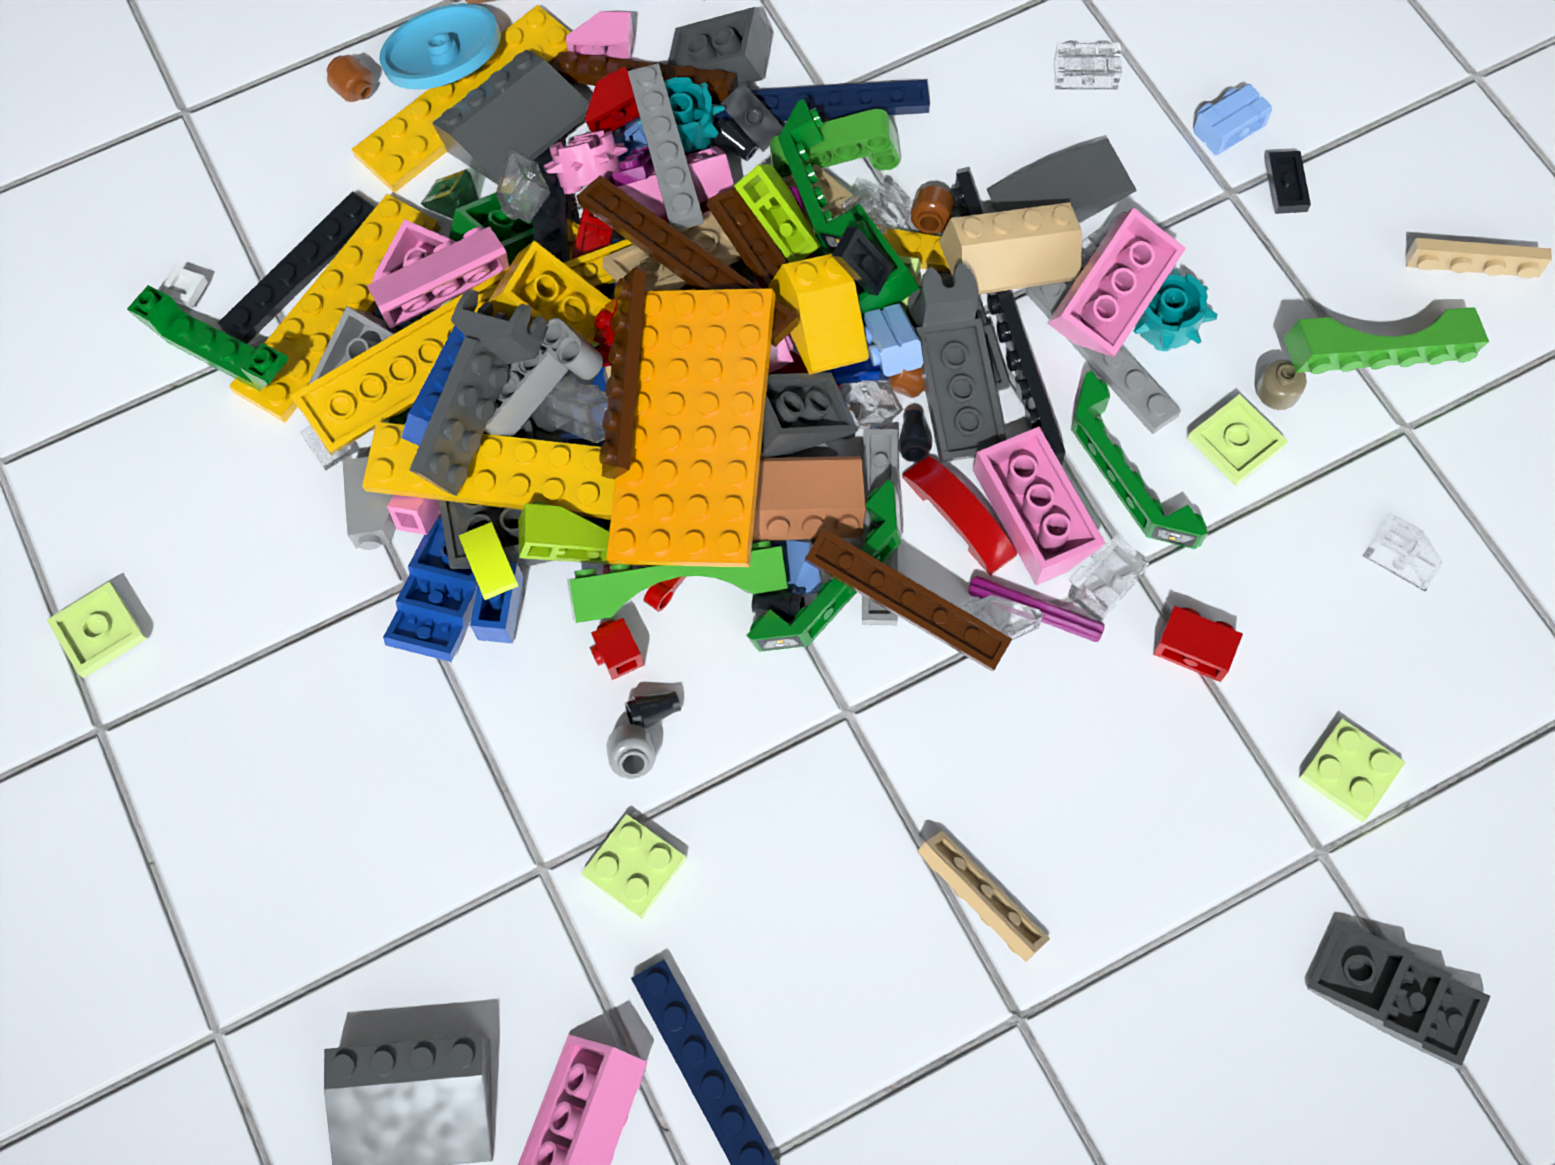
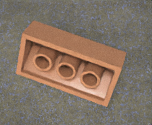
M861 457L760 458L752 541L817 539L823 528L840 538H862L866 506Z

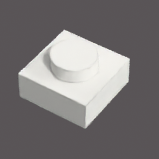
M175 266L160 291L169 295L175 303L193 309L208 281L204 275Z

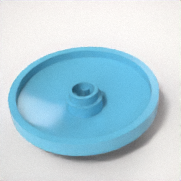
M467 3L445 5L423 12L398 27L383 44L379 60L386 77L396 86L414 90L436 88L455 82L481 67L496 51L500 43L501 32L493 13L483 6L476 4L468 5Z

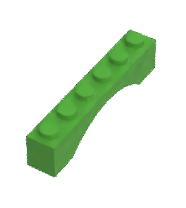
M1475 307L1446 309L1428 328L1404 336H1378L1363 333L1347 327L1330 317L1299 319L1283 337L1295 372H1311L1312 374H1321L1329 370L1349 372L1357 368L1367 367L1377 370L1393 365L1409 367L1418 363L1437 365L1444 361L1456 360L1459 363H1464L1476 358L1478 352L1490 342Z
M770 540L752 543L750 567L646 565L645 567L632 568V565L614 564L610 565L611 572L596 574V568L574 571L575 578L567 579L573 621L575 623L613 617L627 601L640 591L659 582L677 577L703 576L716 578L733 584L751 594L788 588L782 547L771 546Z

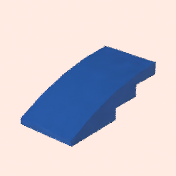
M438 517L428 535L423 536L408 565L409 576L395 601L397 611L383 639L385 646L452 662L472 617L478 583L472 569L450 568L442 518Z

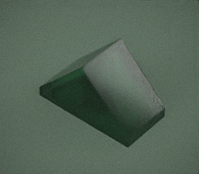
M465 169L437 179L420 204L426 209L453 220L455 209L479 200L471 173Z

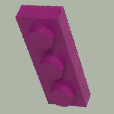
M648 145L631 150L632 154L625 156L626 160L619 162L620 166L612 173L616 187L645 180L652 174L654 167Z

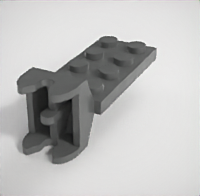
M958 263L953 273V287L948 283H942L940 274L933 267L927 269L922 278L921 289L911 294L907 302L910 323L915 328V332L921 342L923 357L921 373L940 463L974 458L978 451L1006 440L981 318L975 319L979 301L977 284L971 270L962 263Z
M471 289L462 295L451 318V321L466 337L463 340L409 471L435 487L454 496L458 495L460 487L466 481L467 470L474 454L480 447L482 434L488 420L491 419L494 413V405L501 388L506 384L510 369L507 364L535 359L541 347L546 329L545 318L537 316L531 322L527 331L531 318V305L527 304L519 305L510 321L508 315L502 312H498L494 318V308L492 303L485 302L478 308L476 313L478 291Z

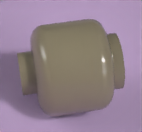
M1276 360L1270 363L1264 369L1258 381L1257 393L1259 399L1267 407L1275 410H1286L1293 407L1305 390L1307 384L1306 373H1296L1292 361Z

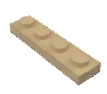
M1416 238L1406 254V267L1419 268L1421 270H1450L1455 273H1485L1490 276L1513 275L1521 278H1539L1551 262L1552 253L1551 248Z
M943 830L927 840L917 851L926 861L927 865L952 887L954 893L961 899H964L979 914L980 919L1007 943L1009 949L1019 955L1025 962L1032 958L1050 940Z

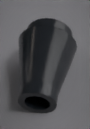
M724 116L715 124L714 127L719 135L716 138H712L714 145L741 157L745 161H749L753 157L758 146L751 141L734 119L729 120Z
M908 410L903 414L898 451L906 461L919 462L928 457L932 444L923 420V413L919 410Z
M796 589L753 594L752 612L765 615L771 609L785 622L793 624L796 614L805 606V594L797 593Z
M674 690L667 693L632 696V700L625 702L629 723L641 726L644 729L649 728L675 712L681 711L680 701Z

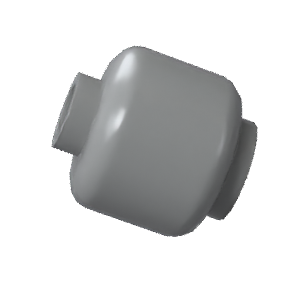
M630 724L615 729L609 735L606 743L609 765L615 774L622 778L635 779L646 775L653 768L656 760L653 739L647 730L641 726Z

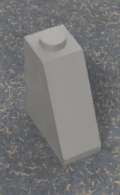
M368 457L342 460L348 537L356 549L373 550L380 547V545L390 544L396 526L387 505L394 495L366 492L363 489L362 485Z

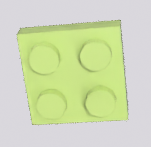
M1240 394L1190 432L1188 440L1235 486L1282 450L1288 442Z
M107 582L47 619L77 673L83 678L146 640L120 594L110 582Z
M1341 719L1299 778L1355 818L1364 822L1406 762L1344 719Z
M626 814L581 874L637 917L643 919L686 861V856Z

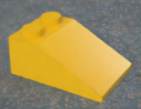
M533 241L517 254L488 302L492 303L495 313L502 312L507 314L509 321L519 305H531V318L527 331L531 322L537 316L544 317L546 322L553 318H559L593 344V338L597 327L594 326L596 316L611 300L536 241Z
M832 254L782 264L768 287L769 289L772 288L775 292L776 301L798 316L799 325L790 334L809 375L867 361L869 353L855 281L847 271L832 257Z

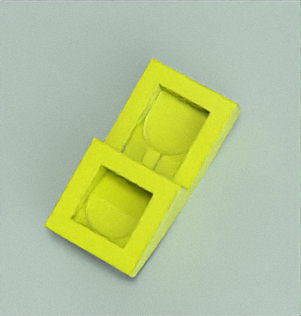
M492 522L458 535L485 600L518 587Z

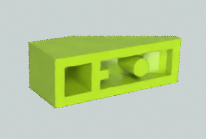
M758 164L734 185L790 263L805 260L821 247L792 192L772 165Z
M545 502L524 504L518 520L519 558L610 564L606 560L609 531L561 506H551Z

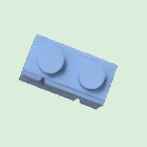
M1247 84L1238 90L1232 88L1224 94L1219 102L1214 105L1207 103L1198 111L1193 129L1194 134L1203 143H1206L1208 149L1215 156L1219 155L1266 126L1272 112V106L1263 96H1259V92L1251 84Z
M898 303L884 307L883 311L876 309L864 313V333L873 366L879 365L883 374L887 377L902 373L903 369L910 371L922 367L921 342L902 305L900 306Z

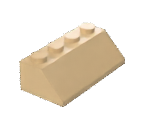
M1071 203L951 218L939 241L952 276L958 263L966 265L974 275L979 295L1075 281L1081 273L1082 229Z

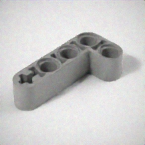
M559 318L548 320L546 322L544 338L536 358L512 363L509 366L506 384L501 388L494 405V413L491 419L488 420L484 432L490 435L513 437L568 370L584 380H589L596 376L603 364L601 353L582 334Z

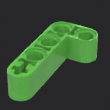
M882 109L867 110L824 122V126L819 128L824 141L806 150L810 159L805 164H817L821 168L867 156L872 166L881 171L894 169L900 163L897 132L888 113ZM777 135L770 141L771 164L780 177H787L792 175V172L778 140L779 135Z

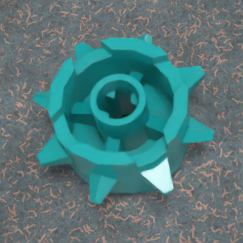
M674 77L664 81L684 153L705 149L710 144L711 138H716L719 135L714 127L713 115L725 110V107L712 104V98L708 92L709 86L705 82L697 85L692 83L688 77ZM641 119L638 120L639 125H642Z
M1174 269L1171 275L1167 276L1136 323L1133 330L1134 333H1139L1143 339L1154 345V348L1158 351L1167 352L1171 349L1187 345L1191 340L1200 344L1202 340L1198 330L1201 323L1217 320L1218 315L1207 307L1208 295L1206 291L1208 287L1206 285L1203 286L1192 275L1186 274L1183 277L1179 270Z

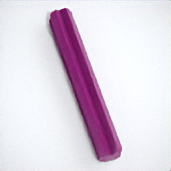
M974 576L969 585V595L1093 642H1098L1102 637L1105 628L1103 622L980 576Z

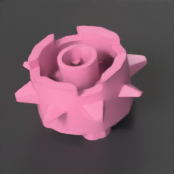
M603 130L574 136V140L568 142L569 145L565 147L562 146L561 141L550 146L549 149L553 161L545 164L544 167L548 168L546 170L547 173H557L560 187H563L564 194H572L583 190L582 186L589 185L599 175L613 184L612 173L620 166L619 155L627 152L628 148H624V143H615L612 131L606 132L605 135Z

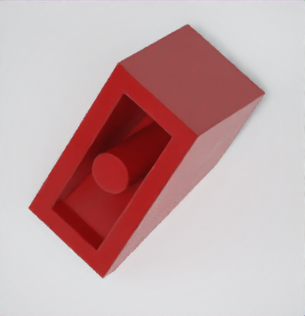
M625 67L609 73L597 81L585 116L589 132L603 130L605 135L606 132H613L639 117L628 71Z

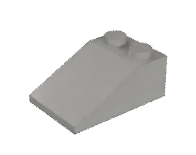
M347 306L309 384L394 335L399 330L394 327L390 329L386 322L369 312Z

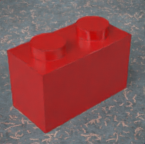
M1174 606L1153 655L1221 683L1230 670L1243 633L1236 631L1232 625L1226 622H1214L1206 619L1192 608Z

